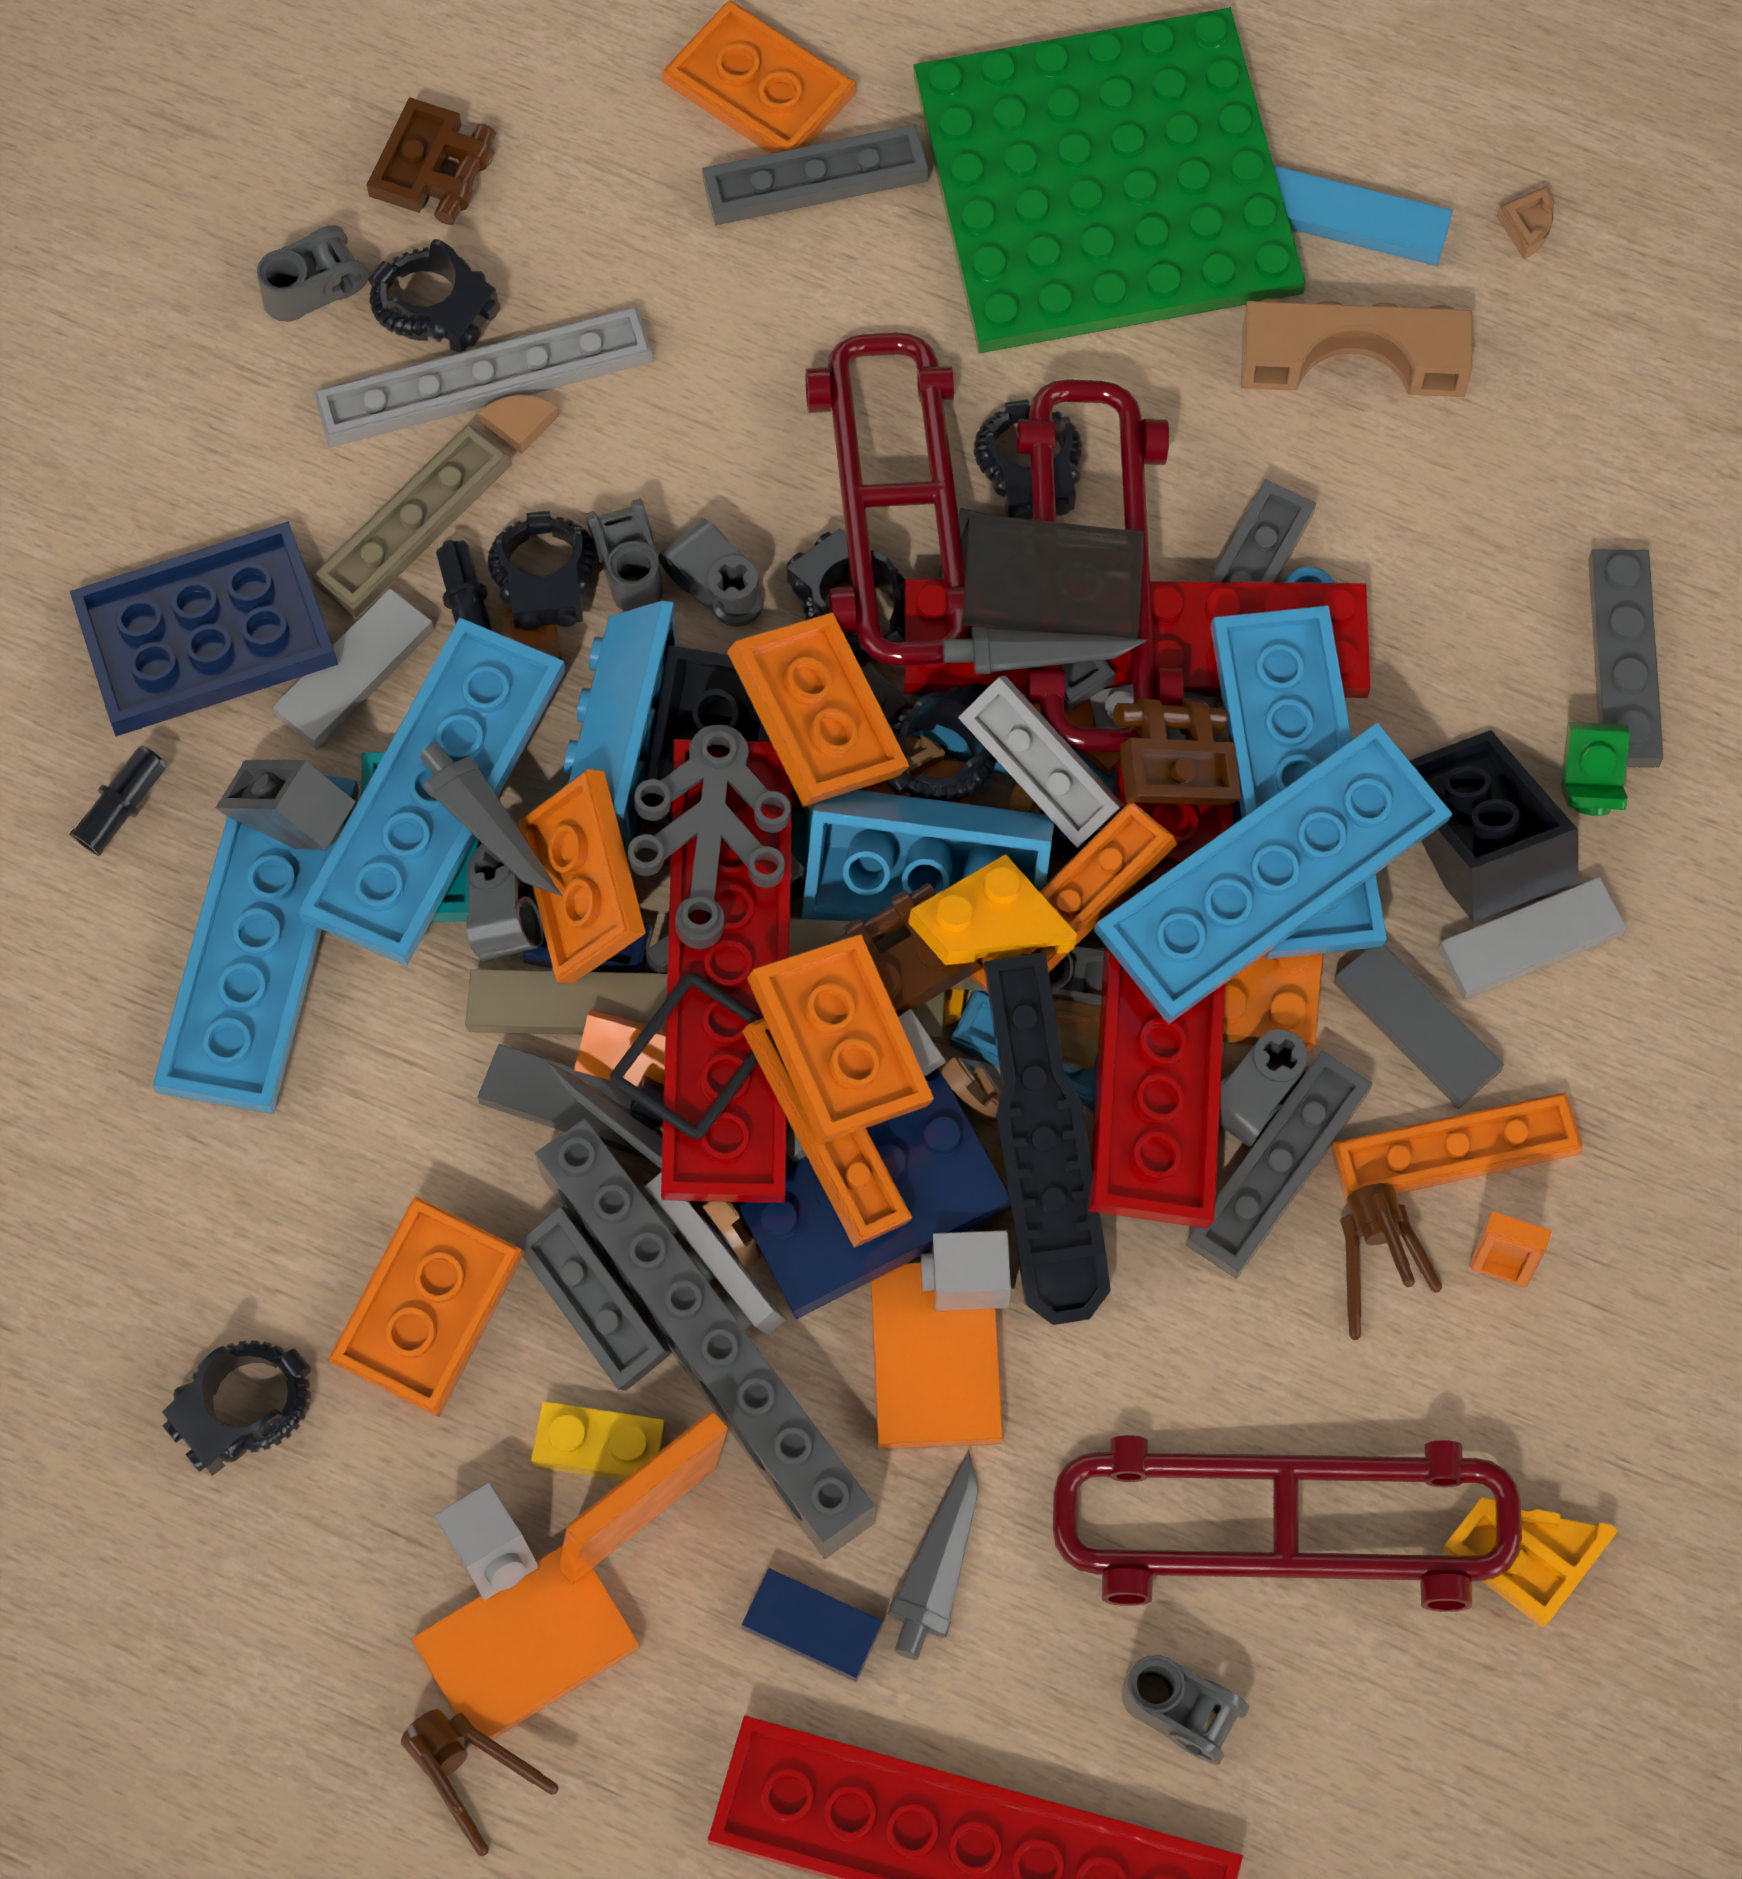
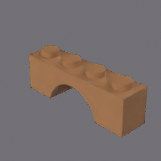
M1275 298L1264 299L1260 302L1247 301L1242 327L1241 388L1297 390L1307 372L1324 359L1341 354H1361L1375 358L1389 366L1403 382L1408 395L1465 397L1472 371V310H1459L1446 305H1435L1429 308L1398 307L1391 303H1378L1372 306L1342 305L1336 301H1321L1316 304L1287 303L1284 300Z

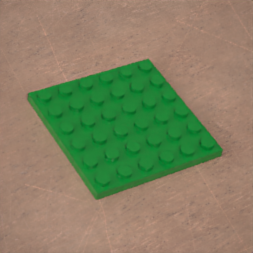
M1231 7L913 64L916 89L979 354L1246 305L1247 301L1260 302L1264 299H1279L1304 294V275Z

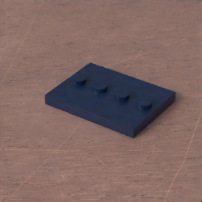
M289 521L70 591L107 714L116 737L338 665Z
M938 1068L925 1076L934 1100L927 1107L866 1128L912 1216V1219L907 1224L854 1248L807 1156L794 1163L787 1153L784 1203L736 1202L796 1320L920 1257L921 1254L931 1251L933 1247V1234L968 1232L1010 1210L1007 1189L953 1091Z

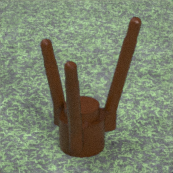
M1389 1183L1371 1184L1353 1191L1346 1199L1351 1214L1340 1219L1345 1236L1347 1314L1349 1336L1352 1340H1358L1361 1337L1359 1237L1363 1236L1368 1245L1387 1243L1404 1286L1412 1287L1415 1279L1399 1237L1401 1235L1430 1290L1438 1293L1442 1289V1284L1410 1224L1406 1207L1398 1203L1394 1187Z
M431 1710L417 1718L406 1729L401 1738V1745L431 1779L479 1856H485L489 1848L447 1778L466 1760L468 1753L463 1747L466 1740L548 1794H556L559 1790L558 1784L475 1729L463 1713H458L449 1720L441 1710Z

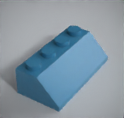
M663 600L609 616L604 637L595 636L589 659V669L595 671L592 688H582L577 707V722H582L583 725L579 741L572 739L569 741L564 762V773L570 775L569 783L587 769L605 771L627 861L628 846L637 837L641 819L638 818L639 814L635 809L634 795L638 785L645 780L668 645L679 647L674 602Z
M854 790L817 802L814 805L802 919L854 921L860 918L864 922L892 905L893 903L890 898L903 890L910 894L929 882L936 894L1005 854L1040 892L1047 882L1054 822L1047 814L863 790Z

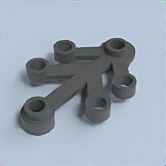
M711 725L701 729L691 740L689 760L661 781L656 779L643 781L636 788L634 795L637 813L646 820L655 821L667 815L672 801L703 781L702 797L698 804L656 835L644 834L637 836L628 846V863L630 868L639 875L650 876L656 874L662 868L666 858L697 836L690 898L684 900L676 912V933L685 945L694 949H705L713 946L720 940L724 931V913L719 903L714 900L721 838L748 867L749 878L755 885L762 888H771L779 884L784 876L785 861L783 855L773 847H763L725 804L727 783L752 807L757 826L766 832H779L788 825L791 810L790 802L782 793L768 791L746 766L749 751L745 738L736 729L726 725ZM722 745L727 747L730 752L725 757L715 758L708 753V750L712 746ZM649 793H656L664 800L656 807H649L642 802V798ZM768 805H775L782 809L783 814L776 819H770L765 817L761 811ZM643 848H649L656 852L657 857L651 862H641L635 857V854ZM769 860L776 864L777 870L772 874H762L757 871L755 866L760 861ZM704 910L710 914L711 919L705 924L698 925L689 919V915L693 911Z

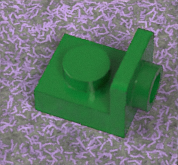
M1568 722L1561 789L1568 807L1575 808L1577 812L1590 816H1604L1609 814L1610 810H1626L1628 797L1624 789L1630 736L1627 724Z

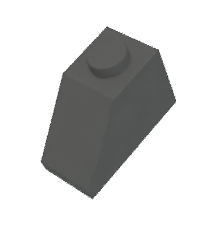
M245 760L215 808L224 815L294 849L327 850L328 846L337 841L347 823L346 817L356 801L306 760Z

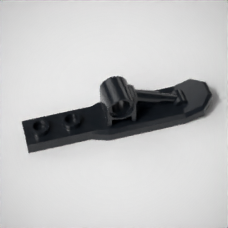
M1042 952L985 961L983 966L1002 1079L996 1122L1020 1266L1024 1304L1051 1325L1089 1320L1111 1292L1100 1213L1089 1211L1093 1169L1082 1101L1064 1072L1046 953Z

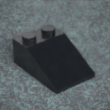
M668 645L644 781L649 779L661 781L673 772L674 739L692 740L701 729L711 725L732 727L740 732L746 741L771 742L729 655ZM649 793L642 798V802L649 807H656L664 800L656 793ZM672 802L667 815L662 819L655 820L656 822L672 823Z
M1492 730L1409 760L1452 813L1448 822L1421 842L1444 887L1473 922L1579 882L1577 827Z

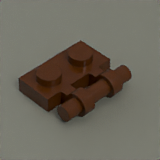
M409 97L366 184L369 197L420 213L427 196L435 197L440 200L434 213L435 218L441 223L453 225L459 212L466 210L473 198L474 191L472 185L478 172L484 171L492 158L493 152L490 147L496 136L495 130L481 123L476 125L471 137L460 134L458 132L462 125L458 112ZM447 156L459 160L452 176L439 173Z
M1138 698L1134 703H1117L1113 710L1115 725L1118 727H1133L1134 731L1139 733V738H1129L1119 745L1126 802L1230 806L1241 799L1235 743L1214 741L1213 731H1223L1227 726L1228 714L1225 708L1209 707L1206 702L1200 700H1185L1180 706L1162 705L1157 698ZM1166 729H1179L1185 735L1186 740L1167 739Z
M929 882L910 894L903 890L890 898L893 903L892 905L864 922L860 918L855 919L844 926L846 933L826 944L829 945L856 935H862L898 1017L909 1009L913 1011L982 969L977 960L972 963L945 965L908 923L911 909L936 895ZM906 924L912 935L885 952L880 953L875 942Z

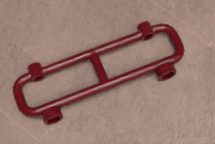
M893 332L851 336L835 346L829 355L827 367L805 369L808 413L831 412L832 408L852 586L829 588V612L834 614L843 634H856L857 631L861 647L875 660L884 664L898 666L944 662L943 639H971L973 621L984 619L982 586H968L943 401L954 399L952 366L939 367L933 348L922 338L909 333ZM905 355L915 361L918 398L922 407L931 481L863 485L849 368L852 360L864 356ZM934 504L945 585L946 616L950 624V632L946 637L939 640L891 642L885 639L880 632L866 508Z
M1075 379L1053 381L1040 388L1031 400L1029 420L1019 419L1016 437L1017 454L1031 455L1037 631L1061 633L1058 572L1126 574L1130 638L1147 640L1131 649L1133 703L1138 698H1157L1162 705L1180 706L1183 702L1182 668L1159 666L1155 668L1144 464H1166L1169 450L1168 420L1145 418L1142 420L1136 399L1128 390L1115 383L1101 380ZM1059 403H1102L1113 407L1118 413L1126 551L1057 549L1053 457L1055 424L1052 421V409ZM1062 664L1028 668L1026 675V699L1031 704H1040L1041 715L1072 749L1094 752H1120V744L1129 738H1139V733L1135 732L1133 727L1119 729L1086 728L1073 725L1067 720L1064 713L1065 671L1062 669Z
M1122 1435L1111 1439L1110 1452L1082 1454L1067 1463L1057 1477L1053 1493V1536L1055 1547L1067 1563L1079 1571L1102 1575V1600L1113 1605L1138 1606L1152 1602L1153 1576L1420 1581L1422 1608L1436 1612H1458L1472 1607V1582L1495 1579L1509 1570L1519 1556L1522 1541L1521 1500L1517 1484L1507 1470L1493 1461L1479 1458H1463L1462 1444L1450 1440H1436L1426 1443L1424 1445L1425 1457L1148 1453V1440L1146 1438ZM1094 1477H1110L1120 1482H1140L1147 1478L1273 1480V1552L1089 1548L1081 1542L1078 1535L1079 1489L1083 1482ZM1299 1480L1425 1482L1429 1486L1443 1488L1455 1487L1463 1483L1483 1484L1492 1491L1495 1497L1496 1543L1491 1552L1481 1556L1299 1553Z

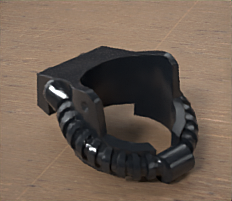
M434 239L430 244V250L429 247H423L422 251H418V248L413 249V253L404 252L401 258L398 256L393 258V263L391 264L382 261L368 279L371 286H373L370 290V308L380 325L386 327L391 333L395 331L396 335H402L418 341H428L427 336L438 342L446 338L449 340L450 349L460 353L465 351L468 346L473 347L477 343L481 335V328L487 320L492 321L499 312L500 303L498 302L496 289L486 282L484 273L482 271H472L465 260L459 257L452 247L441 240ZM421 271L441 275L454 286L451 295L445 300L428 307L413 306L395 296L389 298L388 291L398 276L403 278L411 273Z
M1028 399L1006 402L1004 404V412L998 411L994 414V417L990 416L986 423L982 424L980 431L977 432L974 441L975 449L973 450L982 473H986L985 476L989 480L993 481L994 491L998 495L1005 497L1007 520H1016L1018 522H1027L1033 519L1031 468L1022 467L1008 461L999 451L995 441L1002 433L1009 429V425L1017 424L1019 419L1029 420L1030 404ZM1056 411L1055 413L1052 412V421L1055 424V439L1059 442L1061 451L1054 457L1056 516H1062L1075 509L1076 494L1074 484L1081 478V473L1076 466L1079 464L1082 455V441L1079 432L1075 431L1076 427L1071 423L1068 416L1062 417V413Z
M550 510L526 513L527 518L524 522L521 523L519 520L514 523L515 526L509 525L505 528L506 532L501 531L496 536L487 558L490 576L499 588H502L500 592L501 599L511 604L514 628L533 631L540 628V626L558 625L569 627L576 624V622H583L581 596L585 595L589 590L590 585L586 578H590L597 560V550L592 537L589 536L585 529H582V526L577 523L574 524L572 520L567 519L564 521V518L559 516L556 519L552 518ZM552 533L553 537L564 540L574 549L568 563L556 572L545 576L529 575L516 569L509 561L517 547L529 540V535Z
M840 528L832 534L830 532L824 533L815 542V547L805 554L803 552L795 554L787 563V582L792 586L793 592L804 603L803 612L806 615V620L829 614V607L825 603L826 597L829 594V588H834L840 583L851 580L846 533ZM871 550L875 587L885 592L894 605V610L889 620L890 631L884 634L883 637L891 642H905L902 638L905 636V579L901 573H898V569L885 555ZM844 634L855 657H858L859 660H864V657H869L870 660L873 659L861 647L857 635Z
M978 682L966 687L956 684L947 692L933 691L928 693L917 702L909 705L908 708L902 710L894 718L890 728L905 758L907 756L905 748L906 737L921 730H934L937 724L953 730L966 741L972 756L952 778L940 779L920 774L913 779L905 770L901 775L885 780L896 795H903L907 792L910 793L909 797L957 802L963 799V797L966 798L972 795L973 792H976L987 782L995 768V763L998 761L958 718L986 690Z
M251 1340V1343L239 1341V1345L231 1343L227 1347L221 1346L211 1352L199 1364L197 1373L194 1372L191 1377L194 1380L192 1383L179 1386L174 1390V1401L162 1411L167 1419V1422L162 1426L175 1443L183 1439L191 1449L185 1455L198 1472L206 1468L211 1476H213L225 1467L223 1461L227 1463L234 1462L243 1456L247 1450L254 1453L259 1452V1448L264 1450L271 1449L270 1445L275 1444L277 1446L281 1444L283 1438H290L292 1436L291 1432L294 1429L298 1430L300 1427L298 1423L300 1420L304 1421L306 1417L304 1411L308 1410L310 1405L307 1402V1399L311 1398V1391L307 1390L310 1387V1383L305 1377L310 1373L311 1367L296 1349H291L285 1353L282 1347L278 1345L272 1347V1344L269 1342L260 1344L259 1341ZM250 1363H265L275 1368L279 1367L288 1378L286 1381L288 1389L287 1401L282 1412L273 1409L255 1423L237 1428L218 1421L214 1413L213 1395H216L224 1378L239 1366Z

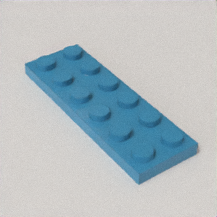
M1329 606L1214 617L1210 627L1223 706L1228 714L1227 730L1229 742L1235 743L1242 819L1352 741ZM1376 874L1267 952L1265 959L1383 947L1387 941Z
M459 618L298 910L301 921L408 966L476 839L463 824L435 798L432 799L423 788L424 783L434 774L420 759V754L429 745L439 743L454 762L471 756L498 797L566 671L564 661Z
M1377 722L1096 923L1094 931L1164 1020L1170 1024L1448 822L1452 813Z
M324 775L354 801L357 800L359 788L356 780ZM355 804L353 805L352 809L347 815L346 821H348L350 815L352 814L355 808ZM227 816L153 1082L157 1093L274 1114L322 929L301 921L298 910L336 842L328 846L327 850L294 849Z

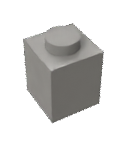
M1007 1231L933 1234L932 1254H921L922 1292L934 1291L935 1311L1009 1308L1011 1286Z
M489 1482L434 1515L453 1551L484 1601L501 1590L515 1586L524 1576L539 1568L523 1535Z

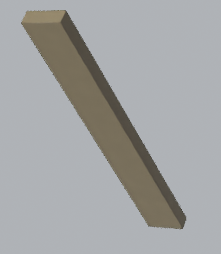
M471 969L465 1026L468 1032L582 1035L587 1014L591 1009L648 1024L667 999V974L589 972L574 984L557 983L554 971ZM946 991L913 1010V1013L934 1044H943ZM666 1020L660 1028L666 1029Z

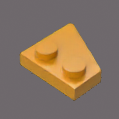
M1006 854L912 908L908 921L911 927L945 965L972 963L983 957L994 959L1021 956L1023 949L1055 946L1057 954L1068 953L1075 949L1078 934Z
M1481 1497L1441 1551L1446 1555L1481 1556L1491 1552L1496 1543L1495 1500ZM1540 1509L1531 1511L1521 1510L1522 1541L1519 1556L1509 1570L1495 1579L1481 1582L1542 1629H1545L1616 1535L1618 1530L1615 1527L1601 1522L1595 1526L1562 1519L1559 1513Z

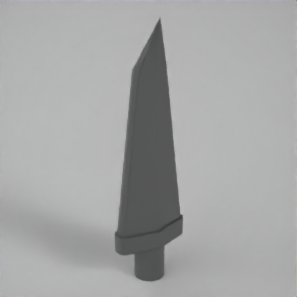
M971 627V639H943L944 663L973 662L975 674H990V672L1115 659L1147 640L1107 635Z
M433 743L426 747L420 754V759L434 776L424 783L423 788L432 799L435 798L523 883L562 896L472 757L469 756L454 762L439 743Z
M546 1061L569 1095L662 1169L663 1132L580 1078Z
M969 1449L887 1612V1615L904 1623L894 1651L908 1659L918 1660L927 1633L945 1638L951 1621H949L978 1495Z

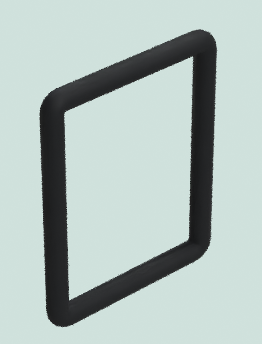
M689 973L682 977L613 1069L610 1080L621 1092L687 1136L699 1139L709 1131L758 1064L753 1051L748 1055L697 1126H694L623 1078L691 985L750 1024L763 1018L700 975Z

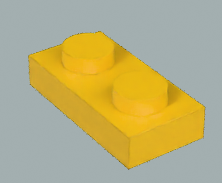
M542 1401L531 1463L535 1468L624 1481L662 1450L666 1428L665 1420Z

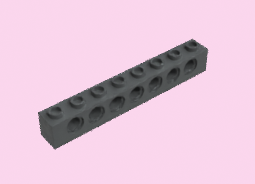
M583 1119L536 1151L535 1156L541 1177L564 1208L570 1209L669 1346L677 1361L727 1426L824 1559L828 1558L875 1524V1505L588 1121Z

